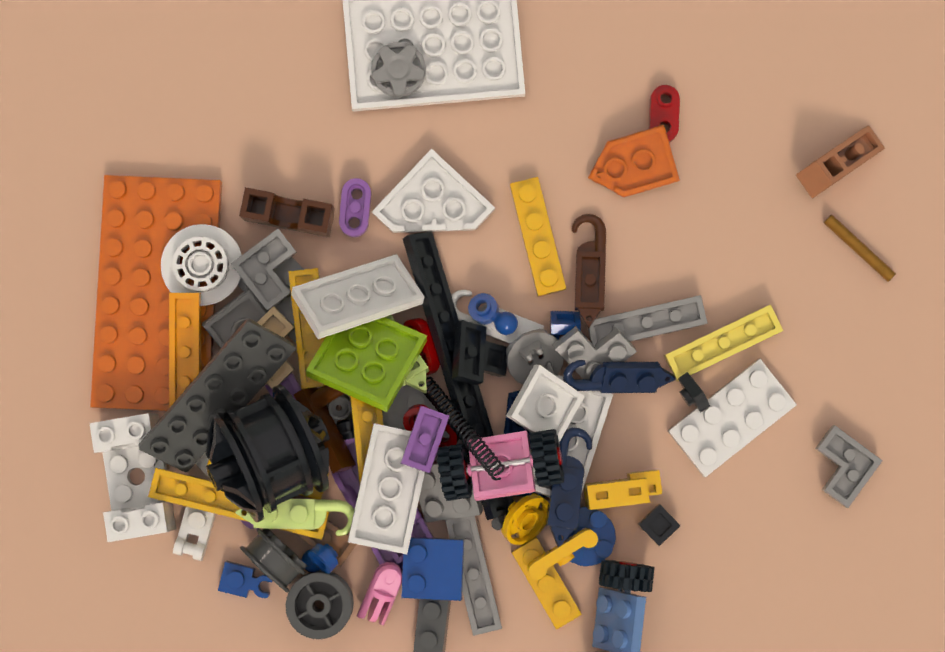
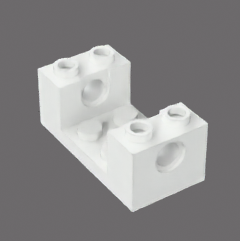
M147 413L89 423L94 453H103L111 511L103 512L107 542L176 530L173 504L148 497L155 468L167 470L166 463L139 450V443L159 421L158 414ZM135 468H140L145 474V479L140 485H135L130 480V473Z

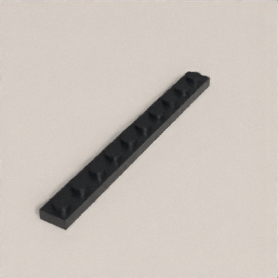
M431 231L408 235L403 238V243L415 282L425 297L422 306L451 402L454 403L457 410H460V414H463V417L473 426L479 437L494 436L479 385L452 379L455 323L459 322L433 233ZM465 446V449L467 450V455L469 457V449ZM506 496L481 500L486 519L491 520L507 515L509 512L507 509L514 502L513 497Z

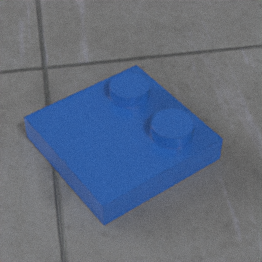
M411 537L407 555L403 554L401 598L461 601L463 591L464 539Z

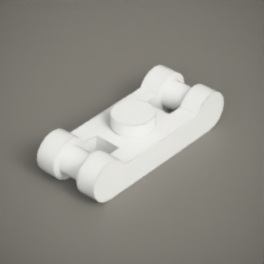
M186 507L178 537L174 544L173 554L182 556L184 553L192 555L195 560L202 561L216 514ZM189 534L199 536L197 544L187 542Z

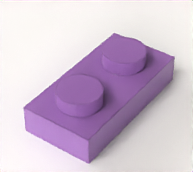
M420 406L400 463L430 473L449 415Z

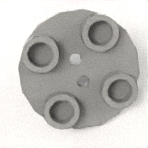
M536 329L521 334L506 348V363L509 373L521 384L525 383L534 365H541L557 376L564 362V358L555 350L553 345L558 340L544 329Z

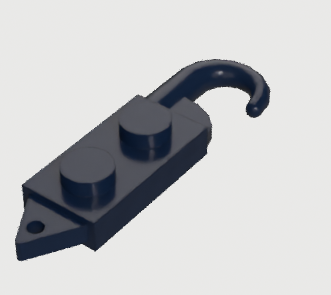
M577 360L569 364L563 373V381L575 390L600 391L601 393H656L657 388L676 380L675 376L662 368L659 362H603V364L598 365L593 370L590 379H574L572 377L573 371L586 364L585 360Z
M580 428L567 429L559 442L563 462L564 483L551 485L546 526L550 527L558 547L564 543L573 530H577L584 467L578 459L567 455L569 441L577 436L584 439L588 450L592 449L590 435ZM559 535L562 536L561 541L558 540Z

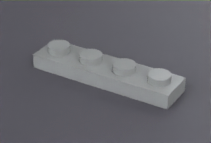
M699 295L598 318L588 328L591 343L595 345L615 328H618L631 342L708 323L702 297Z
M475 516L445 520L449 538L464 539L462 592L473 636L502 629Z

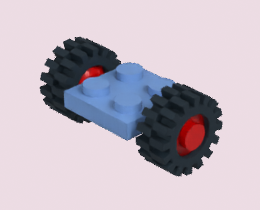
M601 560L599 585L614 589L599 587L592 647L609 652H640L646 597L631 594V590L652 592L655 567L626 561Z

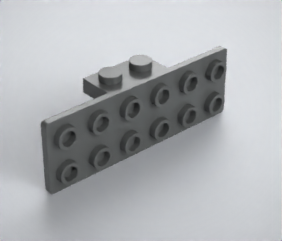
M249 318L246 319L139 443V450L181 471L188 472L206 452L209 415L217 413L224 421V412L230 409L236 411L247 406L296 350L295 345Z

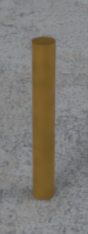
M832 214L823 222L887 282L896 275L889 266Z

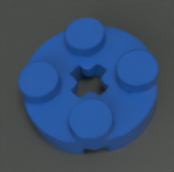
M580 507L577 530H573L567 539L583 528H589L597 534L598 542L592 548L583 546L573 552L575 558L570 562L580 566L597 565L601 563V560H605L611 555L616 540L615 529L611 520L603 512L597 509L589 510L586 507ZM561 535L558 536L559 541L562 540Z

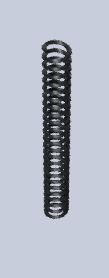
M427 377L426 380L431 379V381L427 382V393L423 394L426 395L438 412L443 414L451 412L449 418L454 417L451 420L448 419L447 424L450 425L463 444L472 452V455L488 472L492 480H501V477L495 478L494 476L501 474L505 469V465L501 464L502 462L498 460L495 453L485 444L482 437H479L473 426L463 417L464 415L460 414V410H457V407L454 406L451 399H448L442 388H439L433 377ZM459 416H461V418H459L455 423H452V422L455 421ZM462 420H464V422H462L458 427H455ZM467 424V426H465L461 431H459L460 428ZM475 435L477 436V437H475L471 442H468V441H469L470 439H472ZM478 439L480 440V441H478L474 446H471V445H472L473 443H475ZM481 443H483V445H481L477 450H474ZM484 447H486V449L483 450L480 454H477V453H478L479 451H481ZM487 451H489L488 454H486L483 458H481L482 455H484ZM490 455H492L491 458H489L486 462H484L485 459H487ZM493 459H496L491 465L487 466ZM499 463V465H497L493 470H490L491 467ZM502 467V469L498 473L494 474L496 470Z

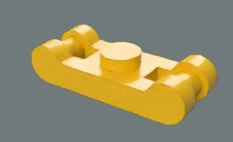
M589 528L582 529L566 539L560 547L556 545L532 560L528 565L530 576L535 580L543 579L549 567L556 563L559 566L568 563L575 558L573 552L583 546L586 548L594 547L598 542L597 534Z

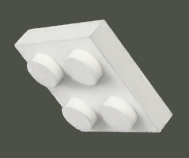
M534 365L506 416L530 433L555 429L560 442L585 396L541 365Z

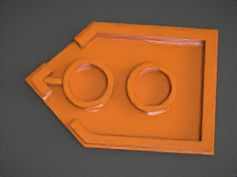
M664 125L608 141L588 178L622 197L680 181Z

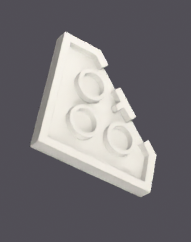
M431 149L378 204L372 213L393 233L473 231L495 210V207Z

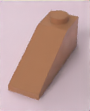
M868 125L797 173L796 177L813 199L884 150L885 147Z

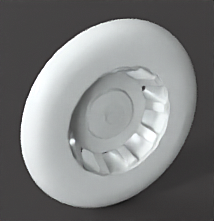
M207 224L192 225L177 232L165 246L161 257V274L165 285L171 293H201V306L212 305L228 297L237 287L241 276L231 263L242 256L233 237L221 228ZM201 242H202L201 246H196V247H195V244H196V243H201ZM209 244L215 246L212 250L207 248ZM220 252L222 259H218L216 253ZM220 264L223 265L222 272L218 271ZM181 270H183L185 273L183 277L180 273ZM217 275L219 278L213 283L211 279ZM189 279L194 280L193 286L188 284ZM200 282H206L207 286L200 287Z

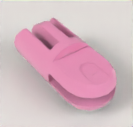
M384 562L378 566L357 613L358 618L364 619L369 609L368 621L376 622L379 617V624L384 626L402 584V570L399 565L394 562Z

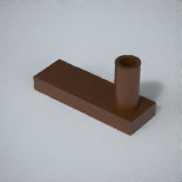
M327 385L319 389L317 387L301 389L293 394L295 399L307 407L311 413L320 416L327 428L330 440L323 444L325 448L328 447L329 467L332 473L347 471L354 467L356 463L326 406L345 393Z

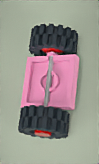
M550 429L530 433V441L527 431L483 437L482 440L485 441V444L495 453L498 460L502 462L501 464L505 465L504 471L494 476L495 478L501 477V480H492L488 472L472 455V452L469 451V457H467V450L464 444L439 447L437 463L439 465L438 473H440L439 479L442 484L441 489L444 492V498L446 501L470 498L474 493V499L480 501L536 492L533 467L535 468V476L539 487L564 483L562 454L557 431ZM478 439V440H477L475 443H473L471 446H474V445H475L478 441H480V440ZM481 443L474 450H477L481 445H483V443ZM484 447V448H483L481 451H479L477 454H480L483 450L486 449V447ZM487 451L484 455H482L481 458H483L486 454H488L489 451ZM490 455L487 459H485L484 462H486L489 458H491L492 455ZM493 459L487 466L491 465L496 459ZM499 463L491 467L490 470H493L497 465H499ZM502 467L496 470L494 474L498 473L502 469Z

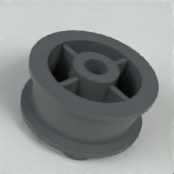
M320 570L315 573H307L295 582L287 595L286 614L292 627L305 637L311 639L332 637L345 627L351 617L354 606L353 594L347 582L333 572L327 574ZM315 601H322L324 603V609H318L315 605Z

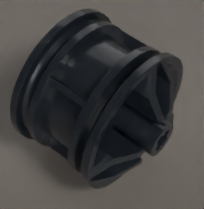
M281 384L273 387V397L266 393L260 397V400L236 411L230 409L224 412V421L217 413L211 414L208 417L209 429L207 433L206 456L210 459L211 464L207 465L206 469L216 491H223L228 500L242 510L247 511L255 522H260L264 519L263 507L268 513H272L277 510V505L300 494L304 496L312 494L313 487L318 492H324L329 488L327 476L329 471L328 447L325 448L323 444L330 440L327 428L320 416L311 413L307 407L295 400L290 392Z

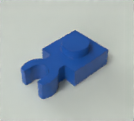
M226 561L218 591L247 598L249 591L253 590L258 597L268 598L270 593L262 591L260 583L262 581L272 583L273 581L265 574L254 577V567Z

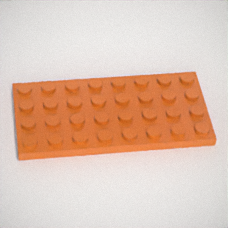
M104 175L90 407L167 411L169 409V293L171 292L165 285L161 274V257L169 240L186 227L207 224L220 228L221 180ZM201 242V243H196V244H195V247H196V246H201L202 242ZM212 244L207 246L211 250L215 247ZM181 270L180 273L183 277L185 273L183 270ZM217 275L211 279L213 283L217 280ZM189 279L188 284L193 286L194 280ZM200 282V287L207 286L206 282ZM215 304L201 306V371L211 361L213 356V338L202 326V323L215 314Z

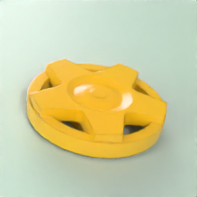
M532 493L523 497L517 503L513 502L507 509L509 512L501 528L503 536L514 545H522L533 540L546 525L548 501L541 495Z

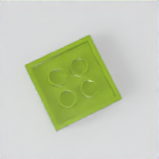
M386 317L327 336L306 369V376L388 412L425 346L427 335Z

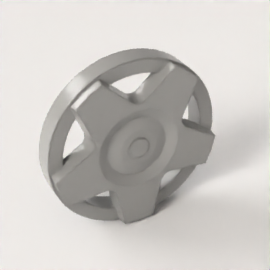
M395 42L383 46L376 53L372 61L371 73L376 86L383 93L392 97H406L416 92L423 84L426 76V65L422 54L414 46L403 42ZM402 48L403 50L400 53H395L392 49ZM415 56L419 59L421 68L413 64ZM381 58L383 66L377 69V64ZM408 81H417L414 86L406 90ZM390 82L393 91L385 88L381 83Z

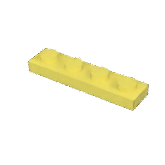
M770 304L664 355L676 381H679L678 378L688 372L689 375L697 373L782 332L783 329Z

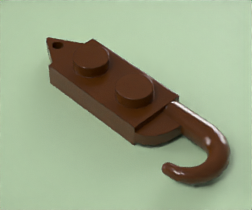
M584 214L574 221L572 232L576 233L582 223H591L595 227V241L583 243L577 249L575 310L579 311L585 324L590 328L600 311H604L606 227L598 216Z

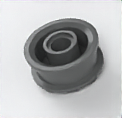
M258 528V535L247 547L241 546L240 549L269 579L288 593L289 589L287 586L299 573L303 575L306 573L304 569L307 565L287 545L279 540L270 529L264 528L261 530Z

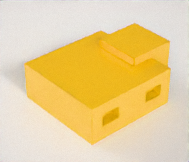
M660 471L627 473L626 479L585 483L583 488L585 507L589 510L650 503L649 496L662 494Z

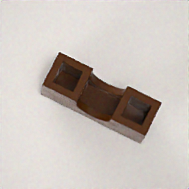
M245 187L239 216L247 222L330 237L335 208L329 203L303 199V201L280 197L272 192Z

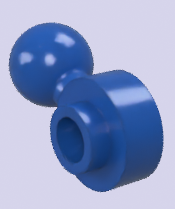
M481 293L474 296L469 302L468 311L475 322L482 325L494 322L495 329L502 335H510L517 329L518 320L516 316L511 312L500 313L499 305L491 295ZM481 304H487V308L484 311H478V307Z
M317 543L312 549L307 550L303 554L301 560L307 565L305 570L315 573L321 570L324 573L330 574L338 565V554L330 545Z

